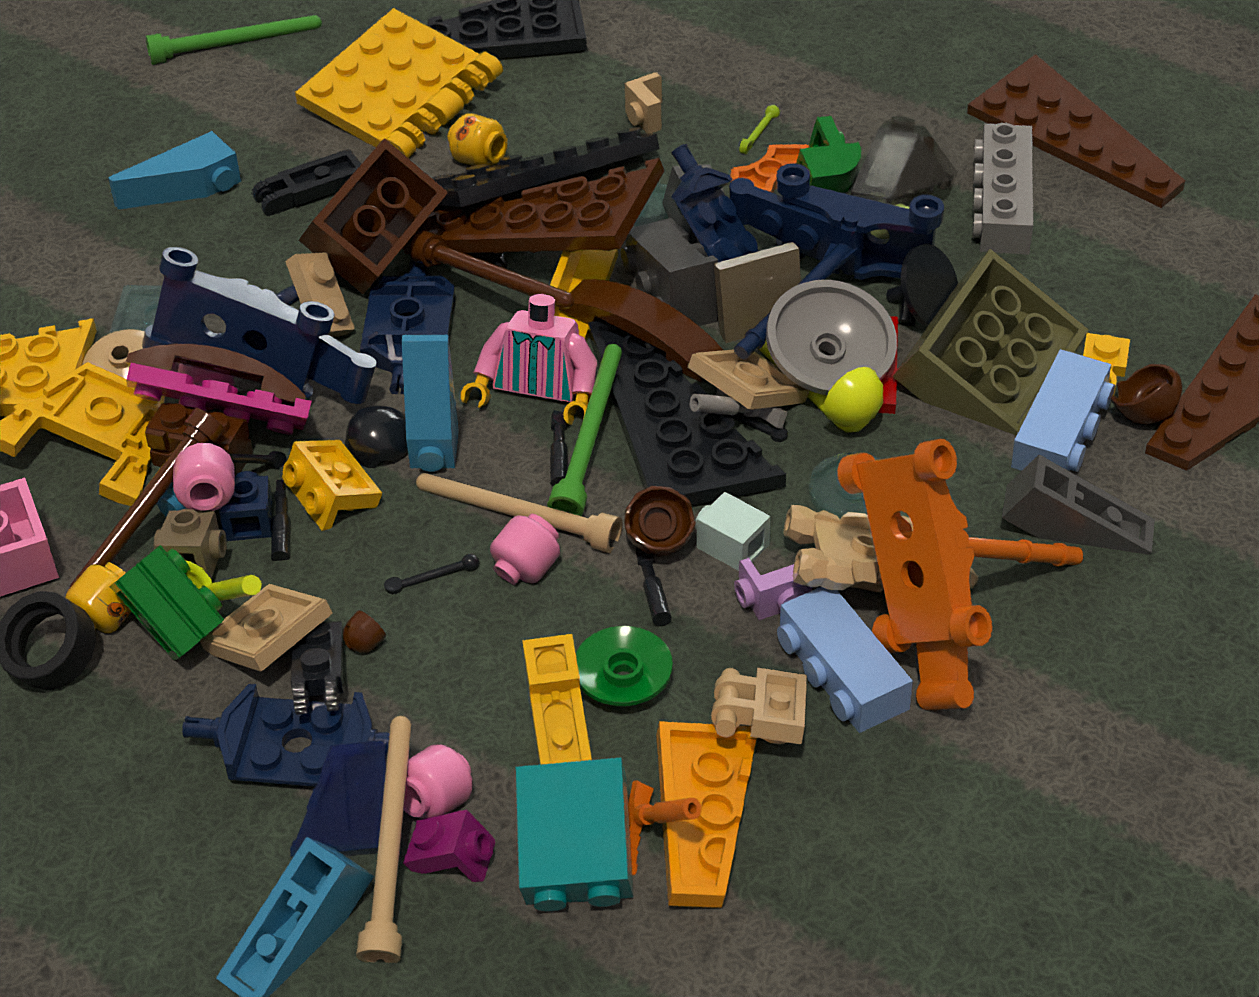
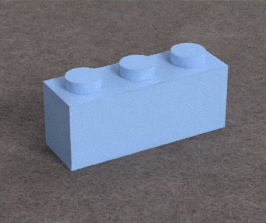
M1062 349L1059 350L1014 440L1012 468L1022 471L1032 460L1041 455L1068 471H1079L1086 451V446L1083 443L1085 439H1094L1101 415L1098 414L1099 409H1108L1114 393L1115 384L1109 383L1111 364Z
M819 587L781 604L780 627L777 628V636L782 648L788 654L794 652L803 662V669L807 679L814 687L822 686L830 696L831 707L835 715L841 721L849 720L855 729L861 733L910 710L913 680L837 590Z

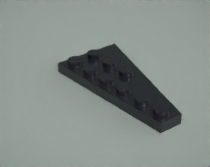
M492 0L460 9L458 17L443 20L439 15L427 19L428 24L426 26L479 54L487 52L496 58L587 50V39L579 0Z
M629 128L618 131V137L612 139L608 137L593 138L585 141L586 145L562 147L553 150L551 153L523 158L522 155H511L500 158L499 165L490 167L489 164L475 165L466 168L464 173L436 176L432 179L448 192L437 206H468L660 149L657 134L641 133L640 128Z
M604 320L588 322L589 338L599 365L601 364L605 348L608 345L616 344L622 350L610 395L644 489L650 486L670 487L688 498L691 505L716 501L724 492L736 497L786 487V473L777 464L772 466L762 456V449L753 440L747 441L735 429V421L729 415L694 412L690 409L689 401L693 394H708L697 383L691 384L683 376V369L675 360L668 361L658 351L657 347Z

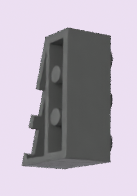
M672 218L633 227L625 239L626 247L621 248V259L627 272L634 271L637 289L672 306L698 326L718 322L714 263H718V259L714 255L704 257L702 255L704 247L699 242L690 244L688 242L690 234Z

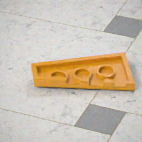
M659 721L656 738L661 802L692 797L696 798L701 804V814L698 818L663 823L668 906L722 908L736 845L738 827L742 816L754 748L757 738L750 737L751 726H738L732 736L722 737L715 731L714 724Z

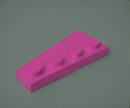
M130 363L126 379L127 387L134 388V395L143 399L160 401L161 396L178 399V404L184 407L199 408L205 411L206 407L222 410L227 416L247 419V424L250 418L267 422V429L289 435L293 434L294 428L303 430L308 418L312 402L309 400L296 398L294 406L284 405L282 400L275 397L276 395L271 392L255 389V392L248 391L246 396L238 395V389L229 383L203 380L200 386L192 384L194 378L187 374Z

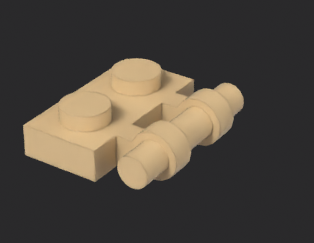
M733 668L725 669L716 680L714 687L716 701L712 707L711 719L715 726V731L722 737H730L735 733L736 728L742 724L751 726L750 737L762 738L773 744H784L787 742L802 744L805 728L807 675L757 668L756 677L740 675Z

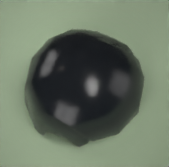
M378 405L358 410L347 425L344 445L358 463L366 468H376L380 462L386 460L391 461L393 464L399 462L401 458L408 454L405 414L396 408Z

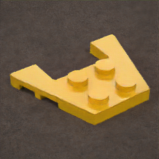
M87 362L43 388L42 396L27 405L18 403L12 407L13 413L0 420V451L15 457L38 429L48 430L116 460V463L99 483V495L117 503L131 506L143 491L151 461V448L148 447L145 430L160 405L165 403V396H161L160 401H151L134 395L135 389L127 387L125 378Z

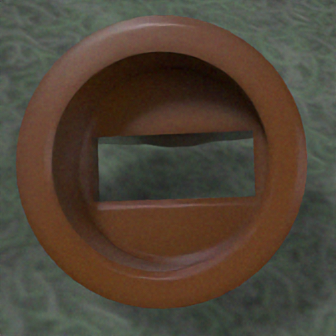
M360 610L347 621L343 628V640L346 646L360 653L370 652L386 638V633L373 618Z

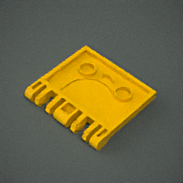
M393 8L299 88L295 95L297 104L364 142L377 147L385 138L409 158L416 152V148L419 149L426 140L421 130L431 135L437 133L441 125L447 124L464 108L465 104L473 100L472 98L475 95L472 88L483 91L488 83L493 82L503 73V66L491 54L487 52L479 54Z

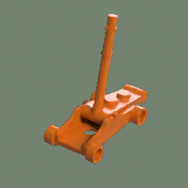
M945 439L924 441L917 446L914 454L875 460L868 453L847 455L841 459L837 470L840 485L846 492L850 494L863 493L889 614H882L876 618L873 623L872 633L889 653L905 652L912 643H916L920 684L916 690V698L919 706L924 710L964 709L969 707L974 699L973 686L968 680V647L985 645L992 634V620L987 610L980 605L972 606L969 575L974 557L1016 560L1019 563L1025 564L1029 562L1051 563L1054 566H1064L1065 564L1078 565L1083 560L1081 548L1067 546L1064 543L1042 544L1032 543L1024 539L1008 541L969 537L967 532L962 530L968 527L967 518L953 503L946 483V479L952 477L956 471L957 457L953 446ZM901 511L905 512L911 518L913 524V531L911 528V524L908 523L901 516Z

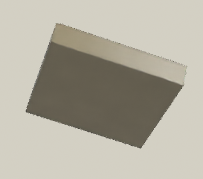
M793 242L714 263L719 331L725 343L743 339L745 333L749 329H753L772 310L776 301L786 291L795 287L801 281L799 248Z

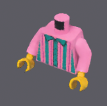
M536 294L529 298L528 311H517L510 322L501 323L486 341L473 372L477 376L476 380L463 387L461 400L463 403H467L471 391L474 388H479L482 398L478 408H482L490 401L491 394L487 384L489 381H493V389L570 402L564 408L563 416L566 423L572 425L578 408L582 407L585 415L596 380L597 360L585 338L579 335L578 323L571 318L555 316L554 297L546 294Z

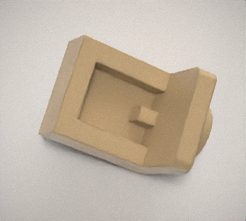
M657 72L626 82L625 111L631 124L634 126L639 125L646 133L650 134L661 130L662 77Z

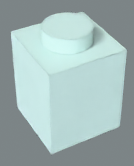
M724 492L711 506L706 505L703 507L696 518L697 548L739 571L740 560L749 558L753 562L770 545L771 516Z

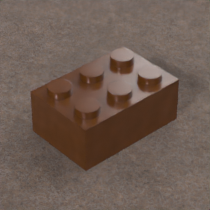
M384 138L315 217L298 241L313 253L327 252L333 270L364 294L448 192Z

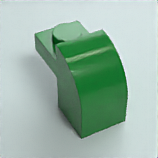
M832 116L817 117L809 148L800 149L796 164L803 165L809 170L811 186L845 194L852 186L861 158V146L859 142L845 144L844 135L841 131H838Z

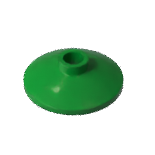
M615 626L600 630L583 641L576 651L580 688L589 697L604 704L631 706L646 702L657 696L667 686L672 675L673 661L669 648L657 635L642 628ZM625 671L630 674L618 675L617 673Z

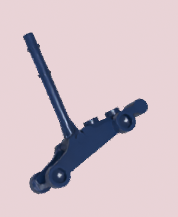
M795 163L786 164L777 171L776 188L782 196L755 187L754 183L747 178H737L729 184L730 199L734 203L736 214L743 225L748 224L776 238V246L793 242L799 248L800 259L807 255L821 261L797 285L814 280H827L832 273L839 274L841 270L846 275L855 274L854 278L860 280L875 276L901 278L902 264L907 253L918 245H935L936 228L940 227L943 223L944 204L938 197L933 195L918 196L910 202V209L811 186L809 170L805 166ZM886 229L890 237L880 239L872 235L871 231ZM770 312L753 329H749L745 333V337L734 347V352L740 359H748L757 349L765 345L766 325Z
M170 247L163 251L159 270L164 275L154 324L146 328L142 348L168 344H197L223 348L246 355L273 368L295 384L309 401H311L313 388L308 383L309 379L340 393V396L349 403L362 404L366 401L376 367V360L370 355L355 352L328 335L335 315L329 306L315 301H308L302 303L299 310L290 306L299 301L294 284L275 294L266 288L261 290L258 286L248 285V281L241 278L227 279L197 271L198 258L187 249ZM334 271L336 279H343V277H341L337 272ZM215 314L221 317L226 325V331L224 333H213L204 322L205 315Z

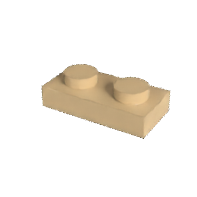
M327 252L295 254L285 262L300 303L315 301L329 306L334 311L335 315L328 335L339 337L355 330Z

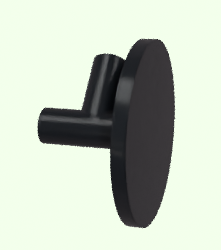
M922 244L913 247L905 256L902 264L901 285L889 288L886 293L889 303H901L898 324L915 326L917 320L923 326L928 327L958 285L957 276L948 257L936 246Z

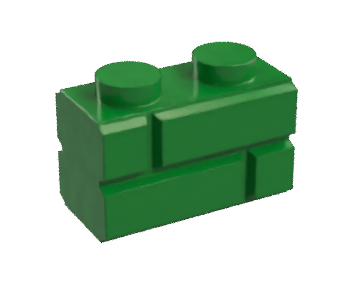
M159 545L114 582L110 588L173 660H176L224 621V618L218 613L222 608V604L209 588L203 585L198 589L186 574L191 569L185 559L175 549L171 548L166 552Z

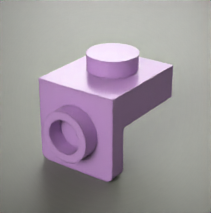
M749 558L739 561V580L734 582L735 593L739 603L743 608L750 606L759 620L779 614L781 604L812 591V587L793 582L794 564L760 575Z

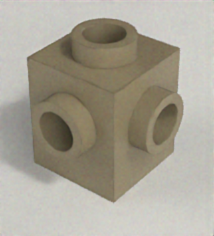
M169 510L162 528L158 529L155 533L154 549L159 545L166 552L173 548L185 561H191L202 567L208 576L212 578L219 558L225 556L227 539L225 531L219 530L215 511Z

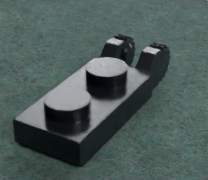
M346 149L278 172V175L266 178L264 181L260 180L256 185H253L254 188L251 194L256 202L258 201V203L262 204V211L269 217L287 211L294 205L298 206L338 192L360 167L361 163L351 150Z
M323 621L292 646L291 686L296 715L308 714L309 696L323 695L327 712L339 711L340 693L344 692L342 621Z

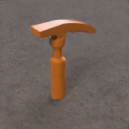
M640 781L632 782L628 801L632 875H635L637 872V848L643 826L651 825L654 822L661 824L698 818L701 814V804L696 798L691 797L657 802L652 806L649 802L654 788Z

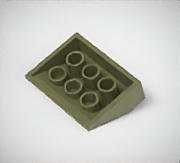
M989 249L963 276L892 377L924 403L1017 436L1059 350L1062 349L1075 353L1089 329L998 254Z

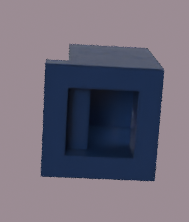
M243 471L235 476L234 493L230 501L219 509L221 524L227 541L271 538L273 496L269 476H259L252 471ZM258 516L259 522L235 524L236 518Z

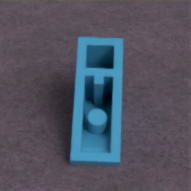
M212 131L108 177L114 204L118 209L204 198L219 191L229 190L233 185L241 182L236 153Z
M402 335L406 441L410 468H421L429 472L438 471L441 468H455L459 428L449 336Z
M306 837L216 979L240 997H269L347 920L374 876L336 849Z

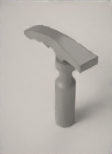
M720 389L716 393L718 396L693 394L689 401L690 409L694 412L736 415L739 412L743 413L746 417L758 416L776 428H783L788 413L778 407L749 410Z

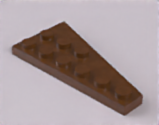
M1036 54L968 104L967 114L987 124L1009 123L1012 125L1032 126V146L1159 208L1164 207L1184 190L1185 180Z
M660 158L645 161V169L626 173L624 166L610 169L607 176L590 182L581 176L522 190L523 198L504 202L502 196L488 199L486 205L466 211L465 207H451L435 211L428 216L408 240L403 250L405 254H410V245L414 236L423 230L441 236L448 248L464 254L520 251L532 253L540 251L573 252L577 250L611 251L620 249L662 177L664 168Z
M1255 294L1183 393L1177 408L1159 426L1147 443L1145 454L1187 471L1223 448L1225 443L1242 432H1248L1259 422V295Z

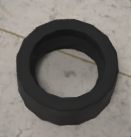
M38 591L23 596L9 607L0 621V664L4 671L31 687L52 690L68 685L82 674L92 659L96 644L94 623L85 610L56 592ZM57 614L65 618L66 634L62 646L57 654L45 664L31 667L26 663L25 656L28 637L44 619Z

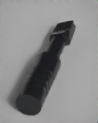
M554 410L551 415L553 443L550 446V484L552 487L565 478L568 470V446L565 443L564 431L567 430V423L564 420L563 412Z
M281 479L276 480V491L274 494L276 508L275 516L272 518L271 531L272 561L290 559V518L287 515L288 499L286 497L285 482Z
M636 548L637 563L641 566L645 578L643 587L653 623L657 626H665L670 623L672 617L661 579L656 577L654 571V557Z

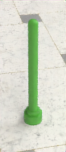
M313 15L170 39L169 36L162 37L161 33L147 35L145 38L148 54L151 57L152 65L167 62V59L173 58V54L317 29L321 27L322 22L318 16Z
M610 344L605 348L566 476L559 483L555 484L551 490L547 506L579 516L583 515L588 497L582 483L622 355L621 348L616 344Z

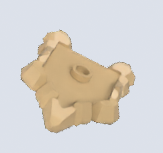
M791 505L785 519L784 536L798 544L815 543L816 547L800 549L798 551L793 567V582L808 587L821 586L829 590H844L848 587H854L873 592H882L883 584L868 515L865 513L847 512L839 519L838 516L825 510L815 512L801 505ZM902 516L908 523L911 524V528L913 531V524L911 518ZM970 568L969 584L970 589H973L978 581V576Z

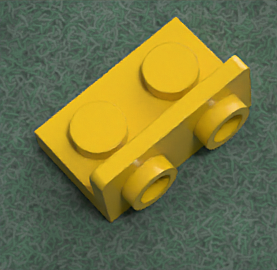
M341 440L294 441L289 458L283 467L282 478L321 531L332 528L338 510L353 511L354 509L378 507L382 492Z

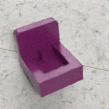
M468 810L417 820L403 864L411 872L423 874L458 867L470 881L482 882L485 879L493 854L495 839Z

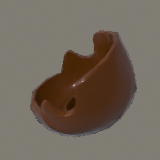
M1149 364L1136 370L1126 381H1119L1117 383L1118 398L1112 396L1111 402L1132 423L1153 425L1167 419L1177 408L1182 394L1181 377L1176 370L1165 364Z
M650 486L634 495L626 507L624 525L627 536L635 547L647 555L667 556L680 551L692 537L696 521L688 498L670 487Z

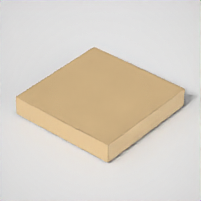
M734 349L692 354L688 365L690 370L749 410L801 404L806 401L810 391L790 380L776 365L756 352L746 360L740 359L735 354Z
M268 584L227 616L222 623L202 638L200 643L204 650L213 656L262 672L333 613L325 599Z

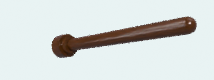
M423 230L417 233L411 242V259L419 264L433 267L443 263L528 296L536 294L550 295L555 299V306L563 309H568L574 304V297L570 292L448 248L443 238L437 234Z
M195 408L184 422L186 428L182 434L185 437L73 580L69 589L90 565L97 564L105 567L108 562L112 563L172 485L173 464L178 454L186 447L197 443L215 444L225 431L221 423L199 408Z

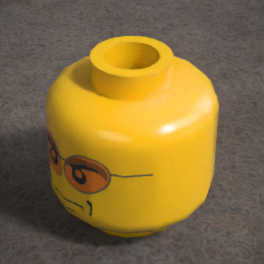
M467 113L461 116L449 129V149L452 157L460 163L470 166L489 164L490 167L499 162V159L503 158L506 153L507 137L502 125L494 119Z
M110 562L105 567L97 564L90 565L67 591L65 596L66 599L85 610L94 623L95 629L104 633L116 631L131 613L128 607L110 588L126 572Z

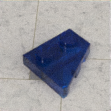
M379 740L332 745L322 767V775L306 807L308 809L297 838L293 840L291 845V857H294L306 837L332 847L339 852L378 848L387 764L386 741Z

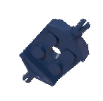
M687 144L674 149L671 154L685 174L680 177L682 182L671 198L677 205L680 214L684 215L708 257L714 255L718 262L758 252L755 238L750 232L746 231L736 214L734 203L721 189L732 181L731 176L708 167L698 166Z
M413 260L409 263V273H404V276L383 275L371 285L360 346V353L370 355L376 360V368L392 373L391 385L389 387L391 394H398L399 386L401 394H404L402 335H448L452 305L456 300L455 287L443 276H425L427 266L418 263L416 267L417 262ZM406 312L415 313L411 316H402Z
M248 684L222 712L221 717L208 719L186 716L182 727L184 738L214 740L215 747L221 748L229 780L345 789L354 785L369 760H375L377 752L388 753L390 733L378 732V729H373L362 692H354L352 704L340 703L339 711L327 712V706L324 705V702L309 701L308 714L296 715L293 700L259 697L256 684ZM302 737L311 741V744L301 752H289L284 749L285 745L294 738Z

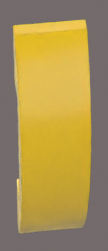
M565 634L523 640L527 681L540 765L592 760L580 692V677L573 635Z

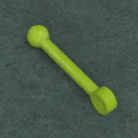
M770 105L766 108L765 117L748 139L741 141L740 153L747 155L753 143L770 121L780 115V110L776 105Z

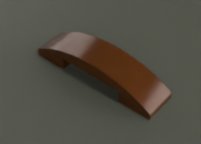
M583 279L570 292L574 297V304L568 309L559 307V310L586 324L588 322L604 320L665 351L668 361L675 360L683 369V374L701 383L705 379L688 368L692 354L723 350L701 327L672 306L641 290L617 282Z
M197 344L158 345L128 353L126 359L129 367L130 363H136L178 372L179 365L182 364L262 383L260 390L274 393L275 397L280 398L284 405L294 406L296 398L307 400L306 395L295 384L273 368L256 359L223 348Z

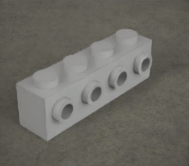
M1009 123L984 124L983 138L975 139L973 187L976 188H974L972 212L976 213L973 215L972 238H980V252H987L991 249L995 253L1029 255L1033 231L1032 126L1012 125Z

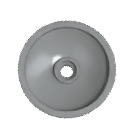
M814 280L789 289L774 304L766 325L768 350L778 368L799 386L823 395H827L836 381L843 375L859 367L873 369L881 381L889 371L896 355V330L885 308L864 290L840 281ZM820 351H826L830 353V355H825Z

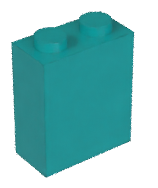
M622 758L516 767L519 889L526 905L534 904V908L541 911H557L565 908L568 902L588 901L590 905L606 907L618 904L623 898H633L627 777Z

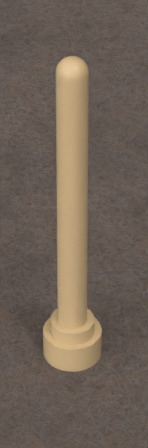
M427 473L419 475L416 480L418 489L470 505L513 517L518 515L528 517L530 514H536L556 529L584 536V541L589 542L591 548L611 553L614 547L609 546V538L618 542L622 534V519L614 515L600 513L598 516L591 515L589 518Z
M404 716L395 717L390 724L371 921L366 922L364 930L358 934L356 957L363 962H376L379 959H383L386 963H397L401 957L402 936L397 933L398 926L393 923L411 734V722Z

